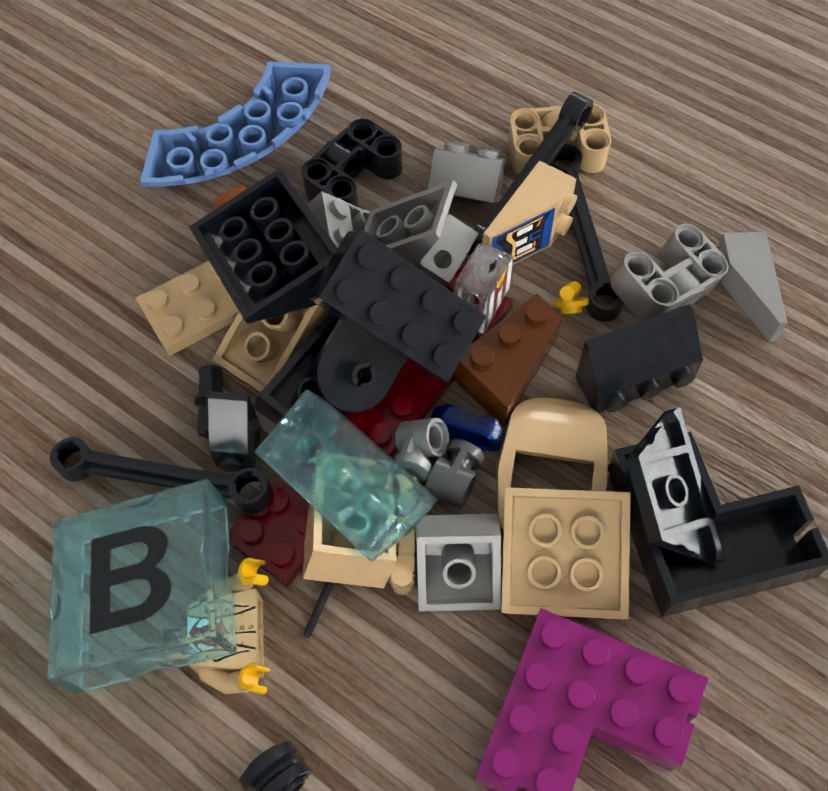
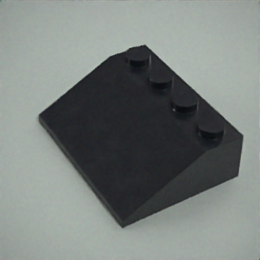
M280 168L189 226L247 324L317 305L307 297L334 255L337 247Z

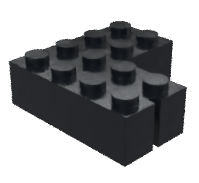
M691 431L688 432L725 561L707 564L649 543L626 459L638 444L614 450L608 465V472L616 492H630V532L661 617L817 578L828 569V547L818 527L810 529L798 542L795 540V536H799L815 520L800 486L721 504Z

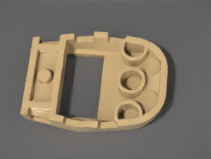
M532 398L521 402L515 407L506 426L495 465V505L497 506L501 537H504L505 487H511L515 453L593 465L591 491H606L608 482L607 427L598 412L581 403L554 398Z

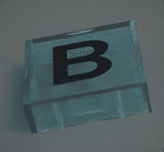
M208 479L54 520L47 680L77 694L132 680L143 673L155 669L179 668L237 653L233 595L227 575L230 552L227 502Z

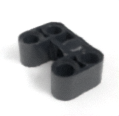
M360 118L352 121L347 128L334 139L327 142L317 154L303 164L301 172L307 198L311 201L323 191L359 207L357 186L353 179L365 168L382 179L390 180L398 177L403 169L400 140L369 119Z

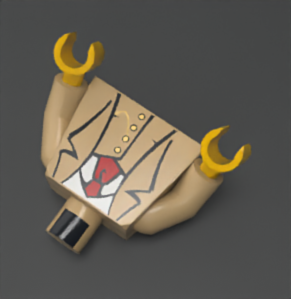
M244 559L237 573L202 596L200 602L189 606L188 627L171 628L165 631L166 653H188V666L198 673L200 680L224 694L251 691L264 695L268 689L258 685L259 678H264V673H270V669L264 667L263 599L257 589H251L253 585L264 586L268 583V576L257 574L258 568L265 564L264 560Z

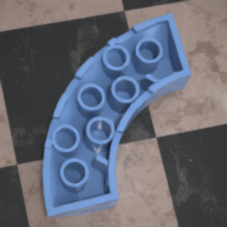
M268 61L261 80L252 91L253 97L244 106L238 104L228 112L217 117V123L201 129L194 125L180 129L154 130L140 179L141 187L186 185L210 180L248 166L268 155L285 143L311 116L328 85L331 65Z

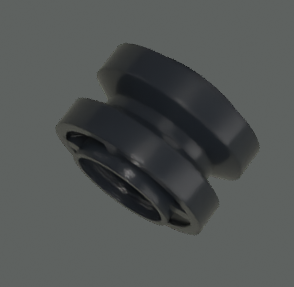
M288 740L270 747L248 765L238 782L244 791H299L312 771L305 761L294 763L293 759L297 749Z

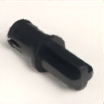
M204 365L199 368V394L194 399V403L198 407L197 433L206 439H209V391L221 392L222 368L216 365Z

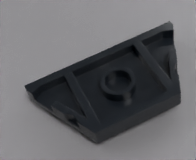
M678 407L665 411L626 459L631 483L634 487L649 543L707 564L725 561L681 408Z

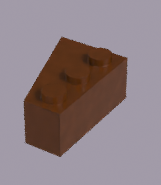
M535 294L471 344L454 371V380L503 428H505L510 415L518 402L521 401L528 385L555 344L563 317L538 294Z

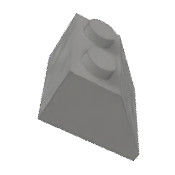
M497 514L418 515L416 521L419 612L501 610V533Z

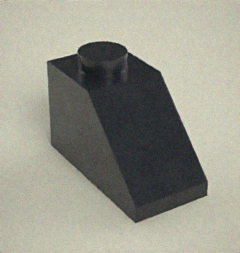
M209 391V452L216 466L230 472H238L242 468H254L262 428L249 394Z

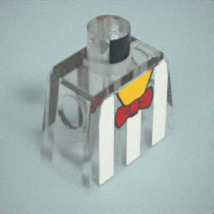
M479 243L456 281L454 294L487 316L478 330L482 334L486 331L513 283V257L484 243ZM474 294L479 298V304H473Z

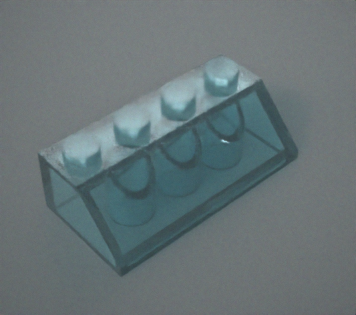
M308 389L305 390L255 450V453L372 562L409 534L438 500L327 400Z

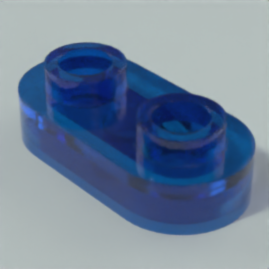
M452 404L435 407L430 418H440L444 421L449 432V439L465 440L484 451H498L505 436V431L496 419L489 416L478 417L466 413L458 406Z

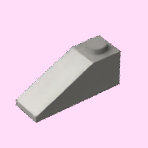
M766 231L723 233L717 249L728 261L729 268L728 272L720 280V283L769 342H776L788 322Z

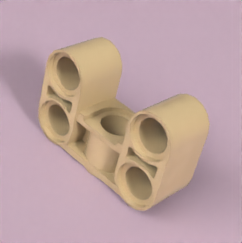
M595 103L585 125L580 131H574L566 144L573 145L579 149L582 154L580 169L587 173H597L604 169L611 145L606 113L600 105ZM562 106L521 108L512 113L508 144L512 169L516 175H519L557 122Z

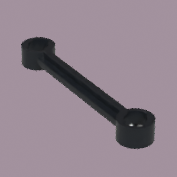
M575 91L567 97L560 110L557 122L486 221L478 223L473 228L479 234L467 255L481 262L483 233L536 164L541 161L551 165L573 132H578L582 129L592 112L593 100Z
M565 144L550 166L576 178L574 194L577 195V200L570 212V216L573 217L572 227L590 285L588 294L589 305H586V309L589 315L598 321H612L620 315L624 302L611 287V280L578 176L582 154L575 146ZM568 160L572 163L568 164V167H561L555 161ZM597 295H608L616 301L610 304V307H603L597 304L594 299Z
M77 437L61 440L54 446L50 454V463L64 479L72 482L83 480L90 474L232 499L238 509L247 514L262 512L270 505L273 499V488L266 475L257 468H245L234 475L215 473L95 452L82 439ZM80 451L79 456L81 460L76 465L65 468V460L71 454ZM260 482L259 488L262 491L256 498L245 500L244 496L239 494L241 489L248 483Z

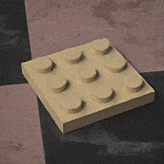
M505 487L501 613L538 615L540 608L564 617L629 620L630 492Z

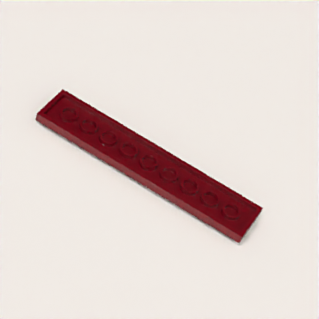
M459 268L450 283L445 286L487 316L471 344L501 322L513 308V300L502 294L501 303L497 309V295L493 303L492 319L488 325L489 304L494 291L493 288ZM405 362L387 394L377 405L362 412L346 411L318 446L306 441L271 481L273 499L270 505L262 512L256 514L244 513L224 536L227 543L247 558L264 560L265 564L260 567L288 588L303 569L304 542L316 451L389 462L398 451L395 435L399 424L403 421L424 419L454 382V373L448 382L433 380Z

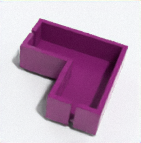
M540 608L474 782L492 791H516L517 786L526 791H572L591 736L672 771L683 765L694 725L689 722L698 715L709 678Z

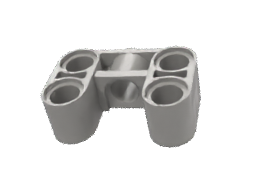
M684 223L674 230L661 249L660 256L664 264L669 268L668 270L663 272L646 253L632 251L624 257L612 275L610 282L611 287L638 320L643 321L688 304L692 305L700 298L708 295L728 272L729 265L723 254L699 228L692 224Z

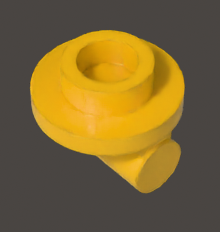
M572 281L561 288V298L553 300V306L561 308V313L563 314L583 312L582 306L589 305V298L579 297L581 285L576 281Z

